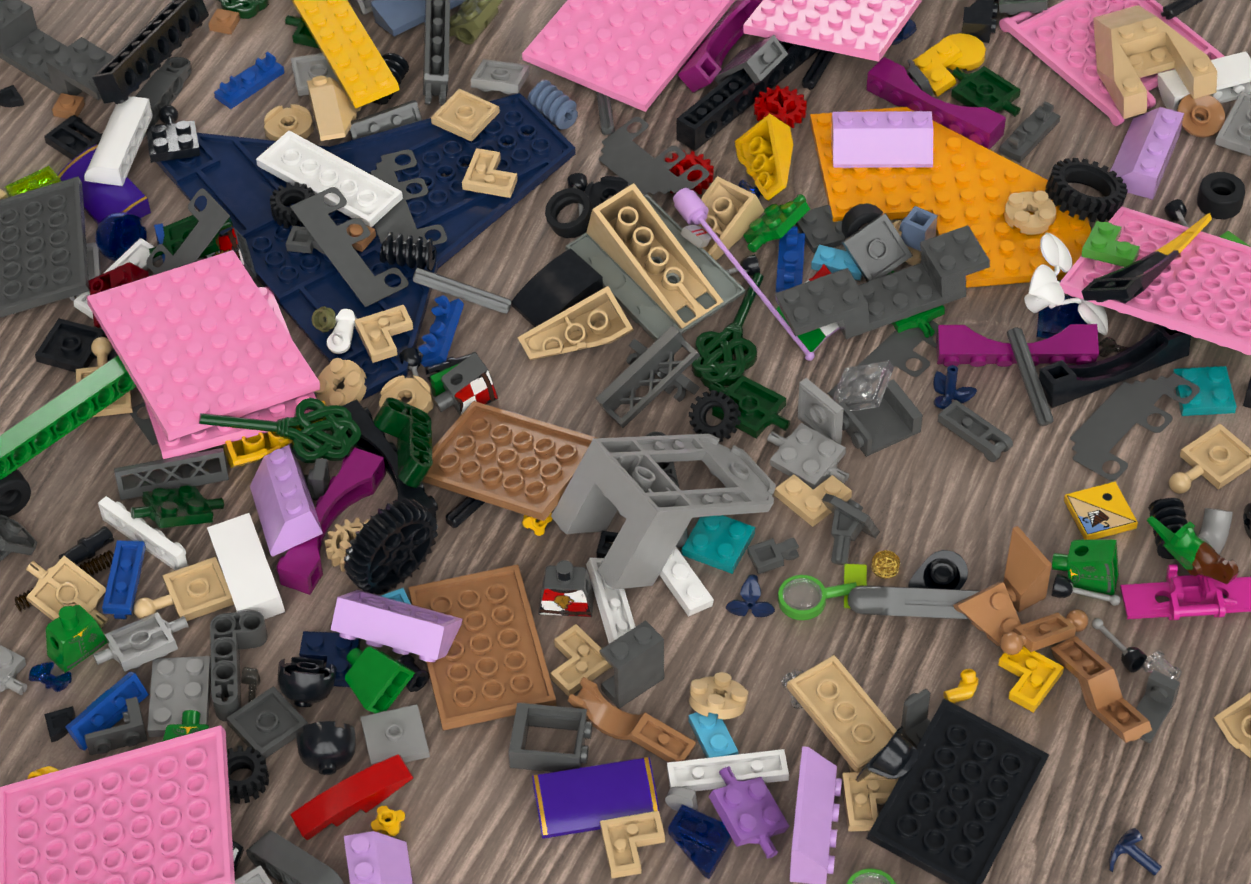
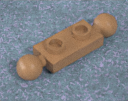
M1075 609L1067 614L1066 619L1059 613H1055L1014 627L1013 632H1008L1002 636L1000 647L1008 655L1018 654L1023 646L1031 652L1075 637V632L1083 631L1088 625V616L1084 611Z

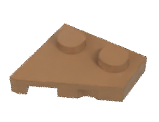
M998 582L953 605L955 610L962 612L972 621L971 624L978 630L985 632L987 638L996 646H1000V640L1004 634L1013 632L1014 627L1021 625L1004 582Z

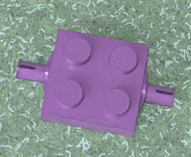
M730 766L721 769L719 774L727 786L713 790L708 797L736 847L748 843H758L767 859L774 857L778 854V850H776L770 838L785 833L789 825L762 777L747 781H737Z

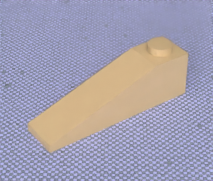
M609 286L517 338L529 359L535 360L609 344L634 329Z

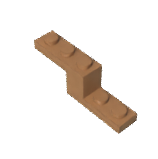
M1077 636L1051 647L1053 657L1079 680L1087 708L1125 743L1138 740L1142 735L1152 731L1149 720L1122 697L1114 668Z

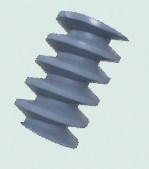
M542 80L529 93L527 100L559 129H567L576 122L578 117L576 102L570 100L569 96L564 95L549 80Z

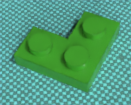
M1096 221L1082 248L1081 257L1126 267L1136 261L1140 246L1118 241L1122 227L1109 222Z

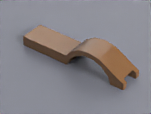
M584 676L580 681V685L583 688L579 694L575 696L571 693L568 698V702L574 708L587 709L588 721H592V726L602 733L616 739L631 740L668 763L686 761L695 748V741L645 712L641 715H633L616 708L603 697L597 684Z

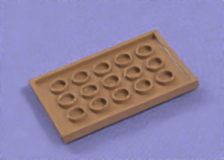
M473 401L432 448L433 464L422 482L545 521L558 505L593 438L596 437Z
M518 564L408 587L412 605L462 618V624L447 656L436 660V662L426 661L443 731L513 716L516 713L517 703L556 706L554 690Z

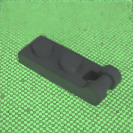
M957 400L938 414L939 423L981 451L990 462L998 460L1001 457V452H1006L1013 446V441L1008 435Z

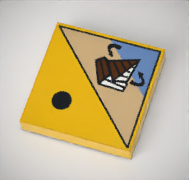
M1116 481L1065 494L1064 502L1084 540H1095L1137 529L1138 522Z

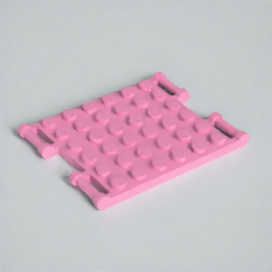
M1064 0L1040 13L1020 12L1010 18L1005 17L999 21L1003 32H1009L1105 113L1114 126L1124 123L1125 119H1123L1097 74L1094 17L1139 5L1157 16L1207 54L1210 60L1225 57L1176 16L1170 20H1167L1165 16L1162 17L1163 6L1156 0ZM1158 73L1140 78L1147 90V109L1152 108L1156 104L1154 96L1148 91L1158 87Z

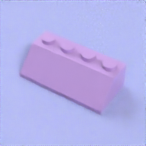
M1159 107L1133 118L1111 168V171L1117 173L1116 177H1121L1123 179L1122 183H1126L1127 193L1153 200L1180 136L1184 113Z
M932 111L832 112L831 144L833 168H933Z
M287 445L265 455L253 478L250 489L269 552L273 557L323 534L302 468L290 446Z
M356 590L337 597L331 630L339 632V636L345 639L355 640L356 637L366 640L367 645L373 647L385 645L393 647L392 651L395 653L408 655L410 652L418 654L420 660L436 662V660L447 656L462 624V618Z
M802 746L791 849L790 882L826 884L827 874H833L835 856L829 855L830 847L836 848L837 830L831 828L832 822H838L840 804L834 803V796L841 795L842 779L836 778V765L811 748Z
M375 831L344 836L350 884H413L407 842Z

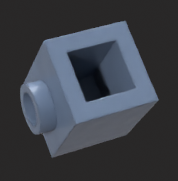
M914 206L907 217L902 220L899 231L902 232L901 238L905 244L921 251L920 242L935 237L938 215Z

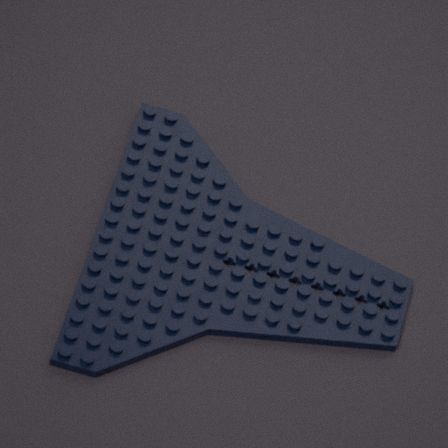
M521 93L489 101L499 106L500 113L472 142L432 124L431 118L334 146H317L371 174L372 170L377 169L376 163L382 162V155L403 150L413 151L417 161L416 166L395 171L398 182L422 178L426 186L429 185L427 187V195L408 199L406 202L417 229L437 224L444 228L447 241L433 245L437 249V258L434 269L430 272L437 274L439 267L576 155L575 147ZM197 133L200 156L156 162L189 201L192 200L198 190L203 188L230 215L233 227L246 239L258 281L274 294L278 304L329 362L335 358L351 360L363 369L366 374L364 385L367 388L362 400L381 391L384 385L391 379L403 375L405 377L408 376V362L404 360L402 364L399 354L407 348L416 347L432 288L413 281L414 272L418 268L417 265L414 268H409L407 263L404 266H399L397 262L394 265H390L387 261L385 263L380 262L382 244L377 231L376 237L363 252L356 249L355 251L374 276L391 268H398L409 284L406 288L367 307L362 304L326 254L319 252L315 248H313L312 254L287 251L286 241L292 225L289 228H284V223L281 226L278 225L277 221L273 219L270 205V196L273 195V191H279L278 187L281 185L285 188L287 182L258 167L256 161L276 141ZM476 148L500 152L501 160L497 170L517 174L518 181L511 198L462 189V181L469 167L462 166V164H470ZM406 154L395 158V162L398 165H407L411 161L410 156ZM411 183L406 187V190L410 194H417L422 191V187L419 183ZM199 196L194 203V207L199 212L204 210L207 205V199L205 196ZM338 210L328 214L337 226L353 219ZM233 227L220 231L219 236L223 235L225 232H227ZM433 229L425 233L427 240L432 238L433 241H436L441 237V233L438 230ZM389 274L385 277V283L389 287H397L401 284V278L396 274ZM404 305L413 322V330L391 336L397 348V356L372 363L355 326L349 350L342 354H335L327 347V339L332 334L334 328L329 329L328 332L316 329L312 324V315L315 310L325 306L334 310L335 317L340 310L350 309L354 312L355 317L359 319Z

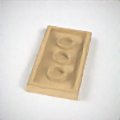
M835 655L787 682L788 690L855 772H860L888 744L897 731Z

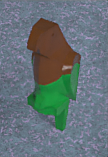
M1153 516L1147 519V522L1166 542L1163 546L1191 575L1208 576L1225 584H1229L1238 575L1239 569L1233 559L1231 561L1224 559L1211 545L1198 538L1194 531L1195 525L1192 522L1185 524L1174 534Z

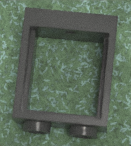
M517 703L509 746L510 768L558 772L581 768L582 763L587 764L589 746H585V740L591 739L593 725L592 721H588L587 709ZM529 726L576 730L577 737L574 754L525 750Z

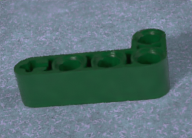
M386 398L373 422L379 430L397 437L398 477L404 484L417 488L433 464L431 418L427 413L395 398Z

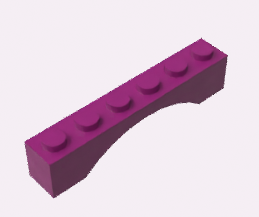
M737 0L677 74L692 93L711 84L722 70V63L727 53L744 34L743 25L763 0Z
M883 57L867 74V91L898 107H908L913 111H932L933 121L989 150L1004 135L1005 116L986 107L958 106L936 99L914 84L904 66L886 57Z
M1070 324L1063 331L1048 339L1027 343L1034 365L1053 364L1061 360L1066 364L1076 365L1096 362L1099 355L1097 324ZM938 325L936 333L937 364H944L946 367L950 365L958 366L959 364H970L973 367L997 364L1000 367H1007L1017 364L1010 343L988 339L974 332L966 325Z
M354 448L349 457L344 458L339 473L331 478L328 490L324 496L319 497L316 503L315 510L323 534L290 548L285 557L282 556L279 559L277 572L281 585L311 595L323 576L320 551L328 528L346 508L375 493L386 475L384 457Z

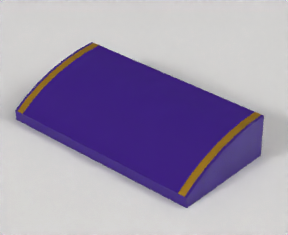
M96 144L75 157L56 177L61 182L79 176L83 186L84 210L107 235H110L150 214L151 211L148 198L128 177H126L123 186L84 180L85 173L98 146Z
M650 757L532 775L542 839L600 830V821L659 811Z

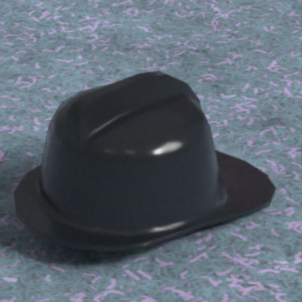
M940 550L934 552L913 574L908 587L960 590L968 577L967 564L961 555L954 551Z
M903 726L895 732L888 744L860 771L856 778L857 782L863 780L871 772L887 779H898L909 772L919 757V751L901 735Z

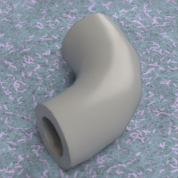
M1205 508L1198 538L1211 545L1220 555L1229 535L1233 512Z

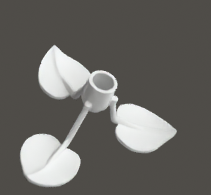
M1046 232L1040 240V249L1045 260L1051 266H1054V271L1044 264L1036 268L1031 279L1029 294L1024 298L1026 306L1031 312L1037 313L1047 306L1052 309L1060 305L1078 303V312L1087 324H1097L1098 332L1107 335L1108 319L1104 306L1095 305L1092 302L1084 301L1077 297L1065 299L1064 291L1056 276L1059 274L1060 269L1068 273L1072 268L1071 254L1058 237Z

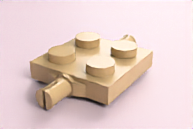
M63 556L55 566L47 570L43 569L35 561H32L31 565L27 566L26 570L38 578L36 587L26 596L27 601L51 620L59 617V611L64 606L73 607L80 605L96 620L100 628L107 623L108 618L96 610L98 603L105 597L106 588L67 557Z

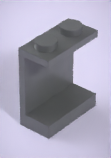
M772 35L740 51L722 68L714 80L719 85L731 74L744 68L756 84L762 81L788 53L775 35Z
M894 379L884 383L882 398L851 411L844 401L839 403L844 408L842 430L849 434L853 445L857 449L860 448L866 457L921 432L922 413Z
M646 620L600 650L603 658L614 668V675L601 683V690L619 709L664 679V638Z

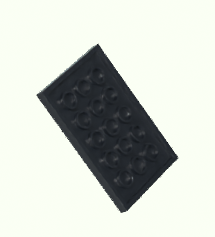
M943 699L916 747L919 751L918 759L909 772L897 781L866 839L948 884H983L1049 754L956 704Z

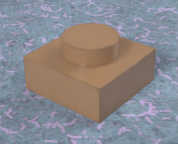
M217 8L208 23L209 30L232 35L240 21L239 12Z
M61 93L52 108L54 117L68 119L72 115L79 116L85 105L84 97Z
M351 224L347 228V233L352 237H359L363 233V228L358 224ZM367 226L370 230L369 237L352 244L354 249L363 252L376 237V230L372 227Z

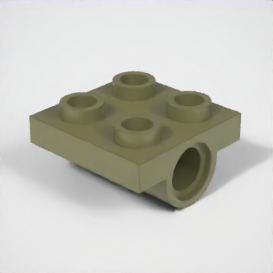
M503 0L464 1L460 5L461 9L450 17L449 37L456 36L464 44H473L497 16L498 6Z

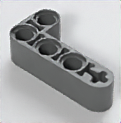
M258 611L222 613L215 616L210 623L211 696L216 716L222 721H227L226 718L241 708L240 649L260 647L265 644L268 638L264 616Z
M271 830L266 832L246 850L249 859L256 867L261 865L266 874L282 884H344L340 876L331 867Z

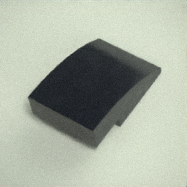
M570 248L548 263L531 278L514 297L511 306L529 323L537 327L603 289V277Z

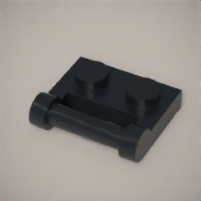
M72 115L46 134L44 138L48 145L73 160L88 148L96 144L98 145L103 133L100 134L83 123L80 117ZM78 130L79 132H81L82 134L86 135L87 137H89V138L92 139V140H91V141L88 140L87 138H85V137L82 136L81 134L77 133L76 131Z

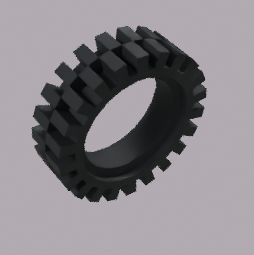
M1066 158L1063 162L1060 160L1053 166L1045 192L1049 195L1048 198L1053 200L1055 207L1061 205L1059 210L1063 213L1068 210L1071 217H1074L1075 214L1080 215L1079 220L1084 221L1088 217L1090 222H1095L1096 218L1099 222H1105L1106 219L1110 221L1118 209L1122 207L1128 191L1126 189L1127 185L1122 183L1123 179L1121 177H1116L1117 173L1115 171L1107 172L1109 167L1105 165L1100 168L1098 167L1099 163L1093 161V164H1089L1088 159H1083L1080 162L1078 158H1073L1072 161ZM1068 183H1080L1090 186L1105 197H1093L1083 194L1072 188Z

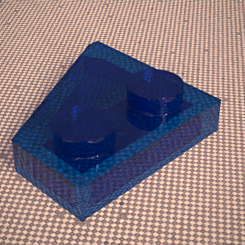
M681 805L668 827V834L704 877L710 879L733 840L724 823L685 805Z

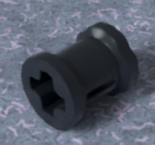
M409 654L403 655L397 660L415 672L406 688L410 692H417L422 689L429 679V673L426 670H421L414 663V658Z

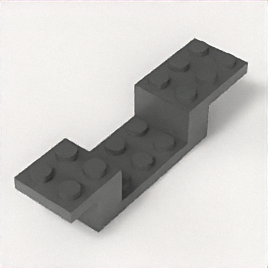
M0 0V58L59 95L63 93L77 96L84 91L97 100L101 99L92 77L114 57L113 55L83 37H80L67 47L37 29L31 6L21 0Z
M967 225L920 242L921 263L860 285H857L849 269L845 268L775 293V298L795 336L837 322L844 337L849 339L966 297V276L989 268L990 260Z

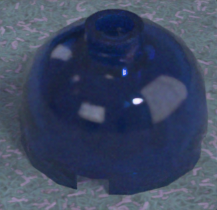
M117 212L102 219L96 230L95 241L104 257L116 262L140 238L146 241L147 231L146 227L142 226L139 221L141 220L140 217L126 212Z

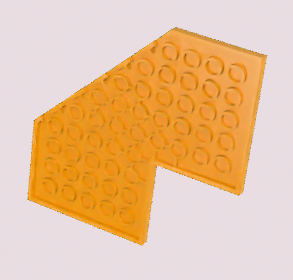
M894 107V108L858 110V111H847V112L913 111V110L909 109L908 107ZM832 113L810 114L811 129L827 202L832 211L833 222L843 221L845 214L851 208L859 204L868 203L876 205L883 213H886L890 220L904 219L914 206L938 215L937 236L968 225L989 258L990 267L967 275L966 288L1029 283L1036 268L1042 264L1047 265L1054 271V266H1051L1045 260L1040 249V240L1046 232L1058 237L1066 245L1071 254L1072 266L1082 255V248L1091 233L1087 217L1084 221L1079 220L1080 215L1077 214L1071 217L1069 216L1070 211L1067 210L1063 213L1059 210L1061 206L1059 205L1056 206L1055 222L1044 233L1028 235L1021 233L1020 228L1014 225L1011 228L1004 217L1009 195L1020 192L1045 191L1048 180L953 130L933 121V168H833L831 144ZM1026 211L1029 212L1030 215H1034V212ZM1060 269L1059 274L1056 276L1057 280H1062L1067 273Z

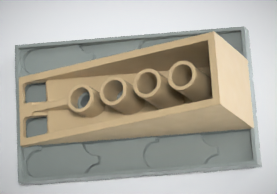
M634 183L593 208L587 232L565 247L566 251L571 248L603 277V288L609 286L619 305L654 341L658 340L672 325L683 334L707 317L715 314L727 304L735 301L746 291L703 248H698L681 235L683 229L648 194L643 196Z

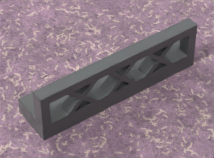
M672 325L596 397V400L602 409L624 428L700 355L684 340L680 331ZM683 347L690 353L684 360L674 361V354ZM669 367L668 375L665 378L655 379V372L659 368ZM640 386H649V393L647 395L635 397L636 390ZM621 404H630V410L622 418L614 412Z
M223 448L114 468L120 500L141 497L143 492L153 491L157 488L174 489L185 485L193 487L229 480Z

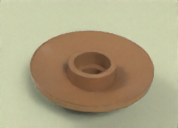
M1188 94L1180 101L1177 107V112L1184 113L1182 127L1188 133L1197 137H1211L1217 134L1225 122L1223 106L1211 95L1193 99Z

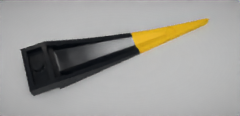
M1206 214L1181 235L1155 252L1124 268L1094 279L1081 291L1084 301L1096 300V302L1100 303L1107 300H1117L1127 303L1142 293L1212 220L1211 214Z

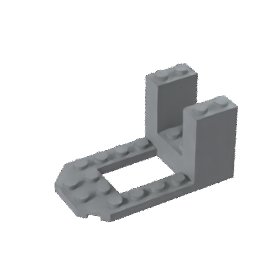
M711 434L593 438L551 517L565 534L602 532L607 530L618 510L620 515L626 518V521L597 571L613 590L653 586L692 517L769 512L774 504L772 494L775 491L776 484L743 449L734 445L729 449L719 444V438ZM702 460L709 468L710 473L716 476L725 485V488L680 490L657 462Z

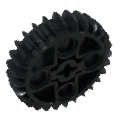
M414 499L395 500L393 505L388 503L384 510L378 509V513L375 516L370 515V520L366 524L362 523L363 528L355 532L356 538L350 540L351 547L346 549L347 556L344 557L346 574L364 592L380 594L381 592L387 593L390 587L396 589L397 584L400 582L404 583L408 576L412 577V573L419 569V565L422 562H426V555L432 553L430 547L436 544L434 538L438 536L436 531L438 525L436 524L435 517L424 505L416 502Z

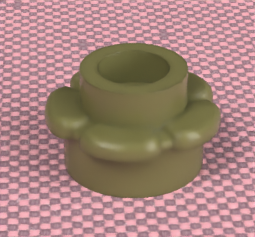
M325 306L315 310L312 315L313 326L322 332H328L329 329H333L336 324L334 310Z

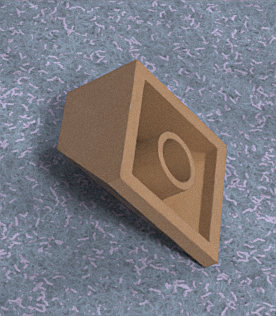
M1016 526L1012 529L1003 582L1014 608L1021 612L1046 598L1052 564L1024 532Z

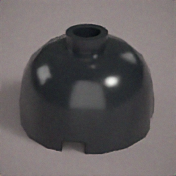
M292 657L291 663L286 664L285 659H282L278 665V685L281 692L287 698L293 700L296 706L311 707L312 703L322 701L332 691L336 680L337 668L333 664H331L330 669L324 667L323 660Z
M335 721L315 722L305 725L303 733L299 731L296 733L298 753L302 762L311 769L319 771L320 774L331 775L336 773V770L343 768L351 761L355 753L356 733L355 729L349 724L344 723V728L336 727Z

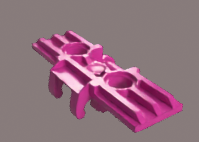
M1172 564L1167 567L1166 582L1120 585L1127 619L1168 617L1169 620H1179L1180 617L1213 615L1219 618L1225 617V613L1251 612V577H1238L1229 584H1225L1203 575L1178 576V565ZM1166 596L1169 598V601L1159 603L1155 598Z

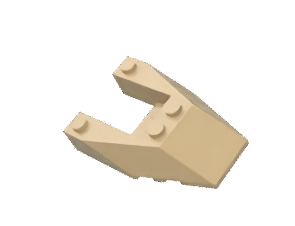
M1136 5L1093 18L1097 74L1123 119L1147 113V90L1140 78L1175 68L1193 99L1216 93L1217 70L1208 55L1146 9Z

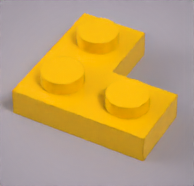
M947 36L913 61L915 66L929 80L933 93L938 97L957 84L955 77L946 67L963 55L961 50Z
M1024 646L1016 655L1003 653L998 663V666L1020 677L1009 692L1008 699L1033 713L1061 677L1064 666L1036 651L1031 652Z

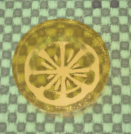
M879 551L872 558V571L880 578H892L899 572L900 559L892 551Z

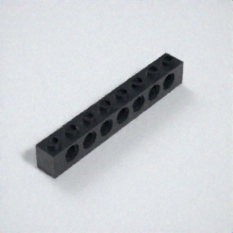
M172 0L92 77L104 104L111 102L121 104L129 99L128 96L140 88L139 85L151 77L150 74L160 68L161 63L172 56L171 53L181 47L182 42L191 37L195 29L203 25L202 22L209 16L203 0Z
M779 41L788 55L762 81L755 84L744 68L731 74L676 119L677 141L696 151L755 103V97H759L760 91L766 93L767 87L772 89L819 49Z

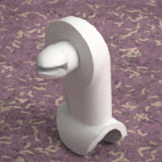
M350 309L340 310L335 318L336 326L327 339V347L332 353H345L351 346L355 326L354 320L357 318Z

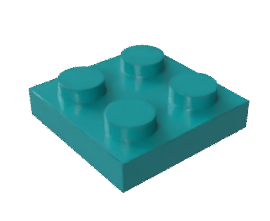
M1226 366L1173 369V373L1196 384L1200 388L1199 393L1189 403L1182 404L1179 402L1182 416L1235 413L1237 406ZM1179 385L1175 388L1177 396L1181 398L1188 397L1192 393V389L1188 385Z
M723 515L700 517L682 547V556L733 574L755 535V527Z

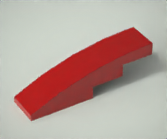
M397 754L339 782L314 797L290 815L302 837L308 841L331 823L338 827L359 810H363L365 813L369 812L414 777L402 757Z

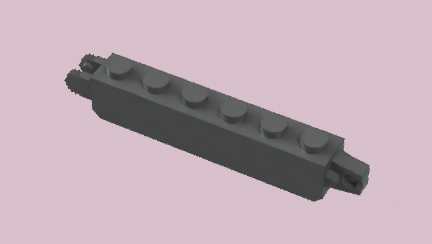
M425 0L423 65L425 105H430L432 96H439L441 106L446 102L449 79L450 0Z

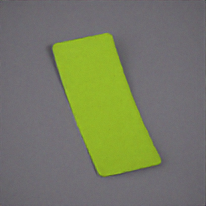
M845 564L844 584L856 582L857 586H867V565ZM845 595L844 608L851 609L848 605V595Z

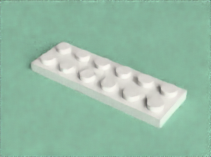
M291 131L286 132L256 159L258 167L293 186L295 182H299L300 187L302 184H306L307 188L311 187L315 194L331 187L338 188L347 200V204L338 209V211L351 218H360L369 227L375 225L403 199L402 191ZM328 193L323 198L324 203L329 206H336L340 202L339 196L334 193Z

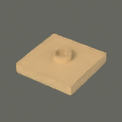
M458 89L431 117V123L472 142L500 113L499 106Z

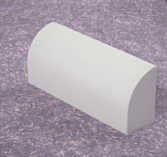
M1246 51L1211 60L1217 70V91L1214 94H1210L1220 103H1225L1238 99L1241 91L1251 94V57ZM1175 69L1158 73V88L1161 99L1167 109L1177 111L1180 101L1190 93Z
M129 96L127 101L115 105L85 173V181L123 186L153 117L149 98Z
M247 513L207 527L237 612L258 611L264 616V619L284 613L285 609L250 514Z

